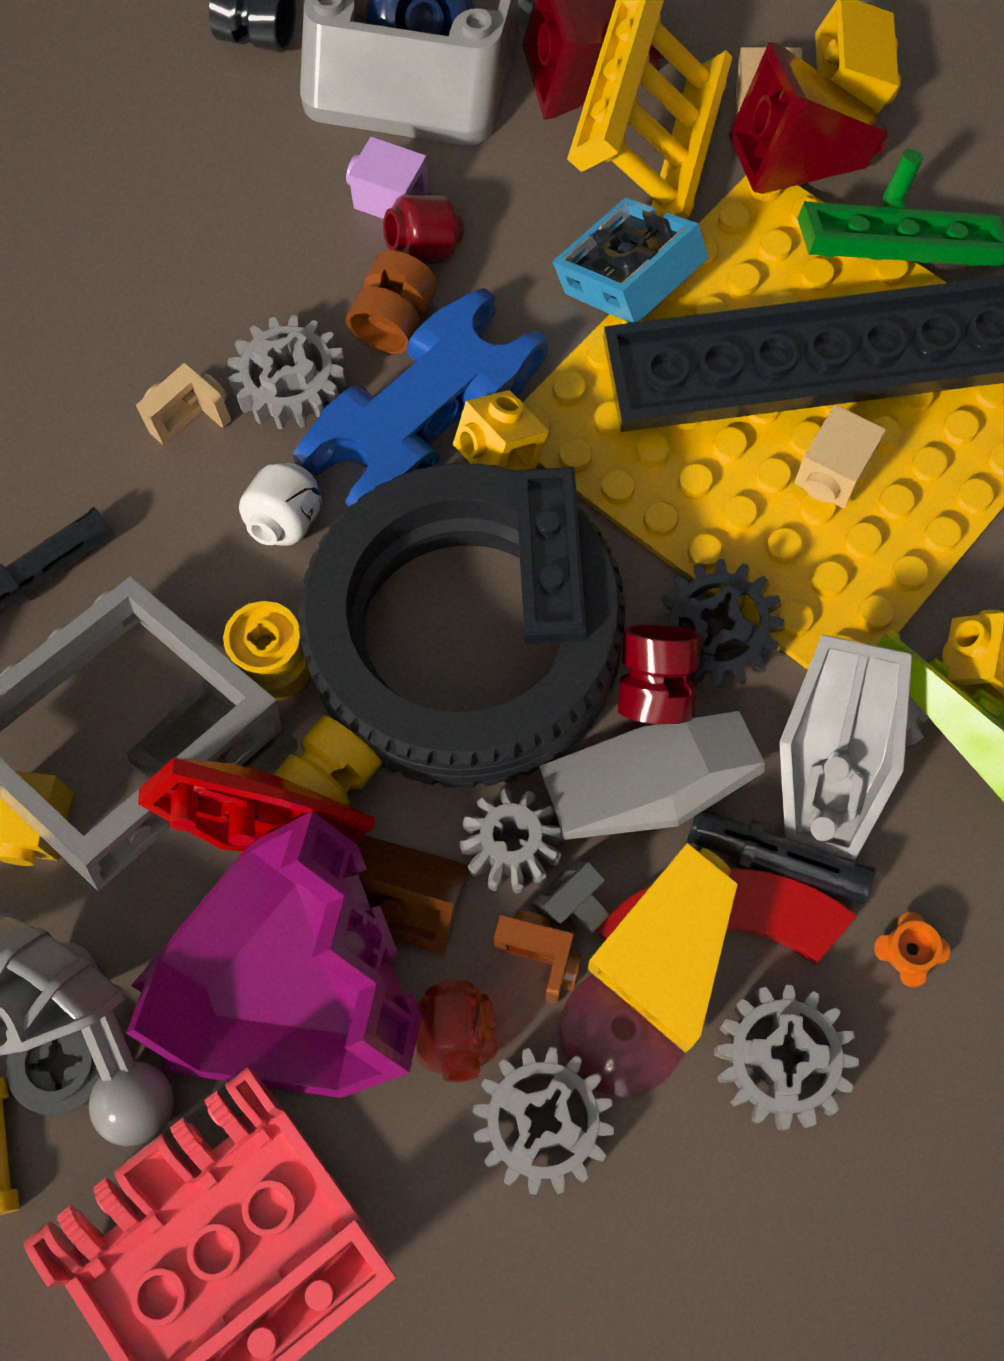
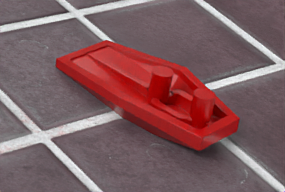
M174 757L139 788L138 805L169 821L171 828L179 831H188L221 850L243 852L255 840L312 810L353 842L375 828V817L279 776L232 763Z

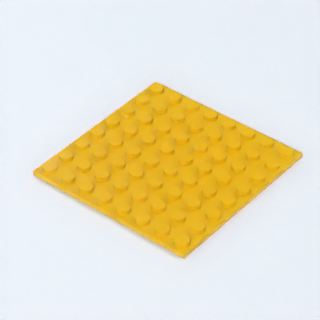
M745 176L698 223L709 259L639 322L944 284L947 282L915 261L809 255L797 218L804 201L824 202L798 185L764 194L753 192L747 176ZM611 314L523 402L532 414L549 430L537 466L540 469L574 467L576 495L690 582L696 579L694 565L700 563L707 574L715 573L718 559H724L730 574H735L742 563L748 565L750 570L748 581L751 583L765 576L768 579L769 586L763 597L779 596L782 605L776 611L770 613V616L784 619L785 630L771 632L770 637L780 644L783 652L807 670L822 634L877 645L891 629L899 633L1004 508V383L836 404L886 429L874 459L845 509L832 502L824 503L812 498L804 488L794 484L805 453L834 405L620 432L603 337L604 326L627 324L629 322ZM721 588L705 591V593L713 597L718 595ZM746 596L744 600L745 605L741 611L742 616L745 620L759 627V611L753 601Z

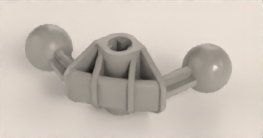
M0 913V1055L27 1051L81 1030L100 1075L92 1088L89 1099V1115L96 1131L107 1141L126 1147L138 1146L154 1139L162 1132L171 1118L174 1106L173 1090L169 1080L161 1070L149 1063L134 1061L113 1012V1009L126 999L122 987L113 984L99 971L92 955L82 946L72 942L61 943L52 938L51 934L41 927L35 928L23 923L10 913Z

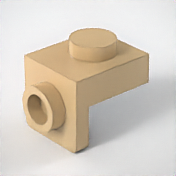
M185 363L163 382H158L150 387L144 398L136 404L149 433L162 445L171 440L202 411L222 428L231 422L224 403L228 396L222 386L207 373L200 377Z

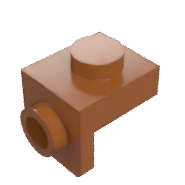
M516 911L514 918L500 915L493 939L495 950L553 965L545 1001L558 1004L561 989L573 992L582 954L571 952L574 934L550 928L551 919L536 913Z

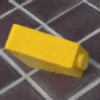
M688 843L592 956L588 965V970L685 1053L701 1037L737 889V883L728 877L731 874V869L720 857L705 848L698 852Z

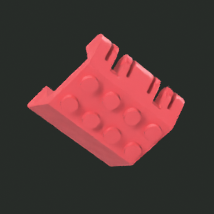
M249 1066L225 1084L229 1094L244 1112V1115L240 1116L218 1091L204 1100L208 1107L207 1111L213 1121L218 1126L223 1127L229 1135L217 1147L212 1149L203 1139L197 1128L182 1117L170 1129L177 1143L189 1155L188 1159L162 1133L114 1171V1175L123 1191L107 1177L93 1187L98 1205L117 1224L107 1234L103 1235L79 1209L77 1210L75 1206L70 1205L57 1215V1220L62 1230L49 1221L23 1242L28 1257L46 1286L65 1285L112 1361H298L397 1278L361 1215L288 1112Z

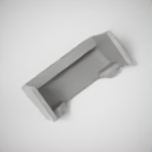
M305 0L300 96L303 110L310 119L320 123L462 146L479 145L491 136L519 37L518 0H500L498 11L475 8L462 12L453 21L449 36L353 22L355 17L354 0Z

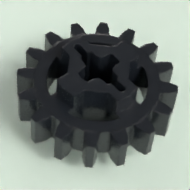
M718 559L715 573L707 574L701 564L698 563L694 565L695 580L689 583L680 576L674 579L680 591L677 597L662 595L660 601L671 612L670 616L656 618V624L682 627V622L684 621L701 633L699 669L691 673V680L699 684L704 679L706 673L712 674L716 688H723L726 675L734 674L738 682L743 685L747 683L745 672L747 667L752 665L755 669L764 672L767 667L761 657L764 651L779 653L781 649L780 644L770 637L771 632L785 630L784 619L770 616V613L782 606L779 596L764 598L763 594L769 586L768 579L762 576L752 583L749 582L750 570L748 565L744 563L738 567L735 574L728 573L724 559ZM721 588L718 595L702 601L695 599L707 590ZM746 596L753 601L759 611V627L745 620L742 616L741 611L745 605L744 600ZM728 611V617L734 628L731 631L721 629L717 637L713 636V631L707 621L710 617L720 619L723 613ZM739 646L747 649L739 657L719 662L723 652Z

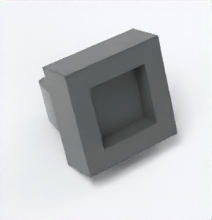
M573 862L531 903L540 915L551 919V923L561 924L568 917L582 932L588 930L591 934L610 916L592 895L605 880L589 862Z

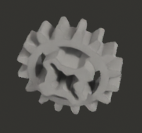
M295 315L291 316L287 326H280L278 320L272 317L269 318V330L263 332L254 325L250 327L253 338L250 343L244 340H237L235 342L239 357L228 358L227 363L232 376L228 377L233 395L237 397L241 410L244 413L253 410L257 423L263 424L272 416L275 419L277 429H284L289 418H295L300 428L306 427L305 415L312 412L319 418L324 410L323 403H331L339 396L337 387L346 386L347 380L344 371L346 365L342 348H337L334 334L331 331L321 335L319 324L315 320L311 321L305 328H302L299 325L298 317ZM315 356L322 363L321 372L316 370L315 363L313 362ZM255 372L260 375L261 386L259 388L253 383Z
M785 985L780 992L778 1000H774L767 987L760 988L756 992V1008L749 1002L741 999L734 1006L741 1022L738 1023L725 1019L719 1027L724 1035L731 1038L730 1044L726 1043L714 1048V1056L729 1060V1068L719 1074L717 1079L719 1083L735 1082L739 1090L733 1095L730 1103L734 1107L743 1104L747 1100L753 1103L754 1108L751 1121L756 1124L762 1122L770 1112L775 1114L777 1130H788L795 1114H797L804 1128L817 1125L815 1107L826 1115L831 1116L839 1111V1107L831 1094L834 1092L847 1095L853 1091L854 1086L841 1076L842 1071L859 1066V1059L843 1054L842 1049L843 1045L855 1038L853 1031L836 1032L832 1024L838 1019L841 1012L837 1007L824 1014L816 1010L819 994L814 991L802 1002L796 1001L793 985ZM773 1015V1021L770 1023V1035L765 1039L745 1040L749 1030L757 1021ZM803 1021L815 1030L823 1045L816 1044L804 1031ZM783 1042L787 1043L789 1054L799 1057V1063L789 1068L787 1073L783 1072L784 1066L782 1061L772 1059L771 1052L783 1045ZM746 1069H755L768 1084V1095L754 1084ZM825 1074L818 1089L808 1098L798 1101L802 1080L808 1075Z
M528 1048L523 1050V1066L516 1070L505 1059L499 1062L500 1070L504 1077L500 1084L492 1080H483L481 1086L492 1098L490 1104L474 1105L473 1114L487 1119L488 1127L480 1129L473 1135L477 1143L492 1142L494 1150L484 1160L488 1168L496 1166L502 1161L509 1166L504 1178V1183L508 1186L517 1181L521 1174L529 1177L528 1187L529 1193L532 1195H537L541 1186V1180L545 1179L551 1180L557 1194L564 1193V1175L571 1172L575 1178L584 1183L589 1179L583 1161L588 1157L593 1161L603 1162L607 1156L600 1147L595 1145L597 1137L604 1138L614 1134V1127L607 1123L599 1122V1114L604 1113L613 1106L612 1100L608 1098H594L592 1092L597 1088L601 1077L595 1074L583 1080L578 1076L582 1060L580 1057L575 1056L564 1067L558 1064L556 1048H549L545 1062H536L534 1055ZM545 1076L553 1078L546 1090L526 1094L518 1088H514L519 1083L533 1077ZM574 1090L582 1100L586 1111V1132L571 1122L567 1103ZM556 1094H559L560 1097L555 1106L554 1121L561 1126V1129L557 1134L545 1131L540 1139H535L531 1148H525L531 1138L530 1132L532 1128V1121L526 1116L527 1111L530 1108L541 1111L546 1104L550 1105ZM501 1109L516 1119L520 1134L511 1152L505 1145L500 1133L499 1117ZM559 1146L573 1154L568 1160L554 1166L539 1167L532 1165L542 1150Z

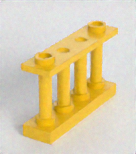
M616 0L567 160L581 172L602 161L608 162L611 160L653 198L651 207L655 208L657 216L663 217L668 212L686 219L690 217L694 207V198L723 92L727 85L726 80L732 56L726 50L701 64L660 23V12L664 0ZM651 44L687 79L683 95L649 62L650 56L648 53ZM639 84L676 118L672 134L637 103ZM627 124L665 158L660 175L625 144L624 134Z

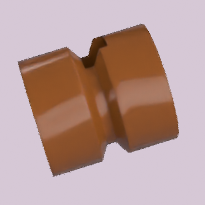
M394 250L382 251L375 257L364 279V288L358 291L346 315L345 322L350 332L368 347L387 354H402L407 351L410 338L419 328L420 317L425 315L435 295L438 283L432 271L417 258L404 252Z

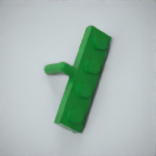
M913 149L903 151L882 197L883 207L804 201L797 218L809 255L869 258L872 260L918 261L921 263L966 264L975 267L980 265L1004 267V225L1000 215L908 209L904 199L923 161L922 154Z

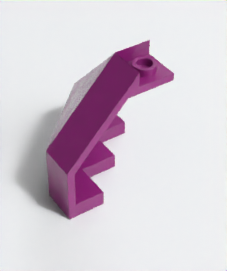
M312 810L255 840L253 844L246 847L131 985L140 991L141 994L126 1034L164 1057L160 1069L162 1072L229 1082L249 1066L266 1087L337 1098L346 1097L410 1073L421 1014L413 992L411 991L403 995L392 967L390 958L397 956L398 952L381 906L371 908L358 874L367 869L358 845Z

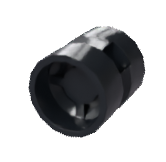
M210 0L209 21L212 34L217 40L237 44H246L251 40L254 47L285 52L290 45L294 33L296 0Z

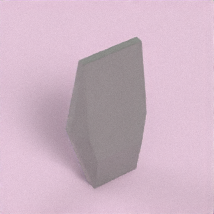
M826 634L821 635L779 742L785 838L818 848L821 851L839 857L856 860L904 771L913 653Z
M740 711L696 717L689 722L681 724H655L640 727L539 766L564 840L678 827L763 774L765 762Z

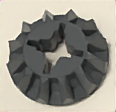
M81 1030L27 1051L8 1054L6 1061L7 1082L14 1097L27 1109L43 1115H66L68 1112L81 1106L88 1105L92 1088L100 1077ZM59 1044L62 1045V1050L65 1054L82 1058V1061L75 1062V1066L65 1069L64 1080H61V1083H58L56 1074L40 1069L35 1070L36 1066L45 1065L46 1061H51L55 1058L56 1048L59 1047Z

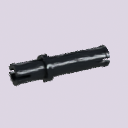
M94 506L87 513L48 537L6 567L0 563V612L15 602L18 606L28 601L26 597L28 593L68 568L108 539L115 537L109 524Z
M703 810L695 815L686 841L688 844L692 845L693 843L738 859L737 866L749 869L752 864L797 880L803 884L856 901L860 905H863L868 897L875 875V868L872 866L867 867L821 851L818 848L764 831V824L754 820L751 821L750 825L708 810Z

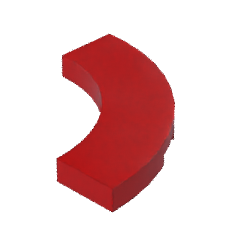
M730 868L731 874L728 877L737 883V889L726 932H745L746 935L758 936L788 947L813 965H816L857 917L838 901L794 879L769 872ZM651 886L632 895L608 913L610 916L594 932L602 940L606 941Z

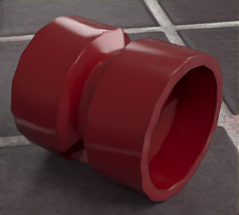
M636 624L625 627L622 664L628 667L630 672L620 677L618 713L635 721L652 724H681L694 719L697 685L696 682L689 678V674L699 669L701 633L685 627L665 624Z

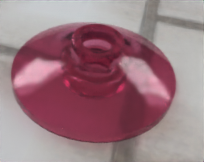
M595 975L588 977L575 988L563 1008L559 1036L564 1057L567 1063L575 1056L582 1059L577 1075L583 1080L598 1074L601 1077V1081L595 1090L600 1093L616 1097H631L649 1092L662 1084L671 1075L681 1058L682 1049ZM624 1017L633 1022L635 1026L633 1038L622 1041L613 1035L611 1024L617 1018Z

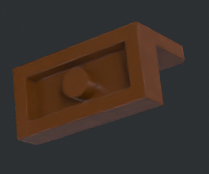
M367 835L360 837L354 843L359 847L367 870L358 875L370 907L381 906L393 940L444 955L450 941L458 900L469 878L468 865Z

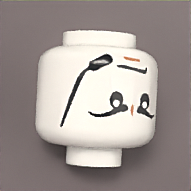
M293 463L268 464L257 473L243 493L239 503V511L243 522L246 524L248 533L256 541L264 545L291 546L303 539L318 516L323 502L317 481L305 468Z

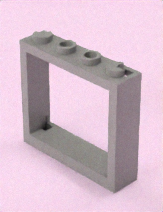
M131 576L114 589L102 593L90 608L69 624L62 625L54 630L46 642L21 661L9 665L0 675L1 732L139 622L236 705L176 758L232 763L241 766L282 730L277 700ZM0 758V798L97 891L103 888L171 828L169 821L138 805V789L83 836Z

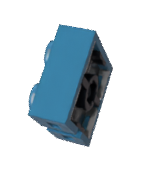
M625 197L555 258L552 263L566 295L624 321L635 323L648 315L653 308L683 283L709 257L698 223L668 212L663 217L657 216L654 207Z

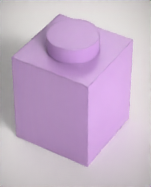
M371 136L360 155L356 154L352 157L347 169L346 181L351 188L354 209L384 219L387 209L392 208L398 197L405 194L428 193L430 191L426 155Z

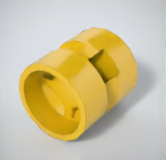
M258 601L245 605L233 614L226 624L223 635L225 652L233 664L276 700L289 698L299 692L310 678L311 673L305 660L300 640V625L289 609L276 602Z
M322 715L300 741L303 753L301 755L290 754L273 775L348 806L350 804L347 795L349 789H362L382 763L376 753L352 731L334 719Z

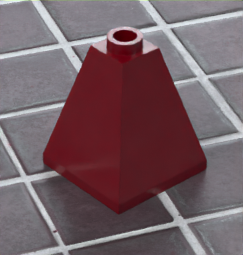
M534 0L522 47L544 120L556 118L584 105L616 0ZM651 44L648 53L650 56L649 62L656 68L659 60L665 59V57Z
M768 42L731 128L729 138L753 192L764 194L865 169L868 167L873 156H878L882 153L887 142L888 132L886 126L881 124L871 107L780 44Z

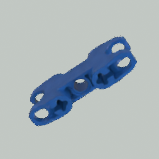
M486 288L472 291L455 302L440 308L414 332L407 346V354L415 363L376 397L362 385H354L342 392L327 405L293 453L295 463L305 468L312 475L319 474L340 461H355L367 467L361 478L351 488L350 494L345 500L347 507L355 504L358 498L365 493L371 492L376 486L391 481L396 476L410 473L416 469L437 465L440 455L429 444L461 417L466 401L510 390L518 398L526 384L547 357L548 339L538 331L527 332L506 345H492L480 339L481 333L489 326L492 317L496 313L494 307L496 296Z

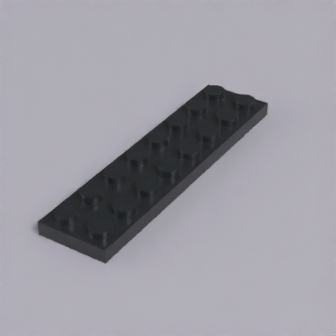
M1004 276L604 326L603 340L620 432L1004 383Z

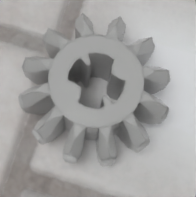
M506 788L501 789L500 805L497 807L489 799L481 797L477 801V805L483 818L465 816L463 820V828L473 835L460 841L461 853L475 856L468 865L469 872L473 877H476L491 869L488 877V888L493 891H497L501 887L504 877H511L513 892L515 894L522 893L524 889L523 875L528 874L535 883L541 885L546 881V873L540 863L557 866L560 862L561 853L551 845L562 841L563 834L560 827L548 825L554 817V809L550 805H546L532 811L535 794L531 791H526L522 795L520 803L516 804L512 803L510 790ZM516 831V836L520 840V849L507 851L503 833Z

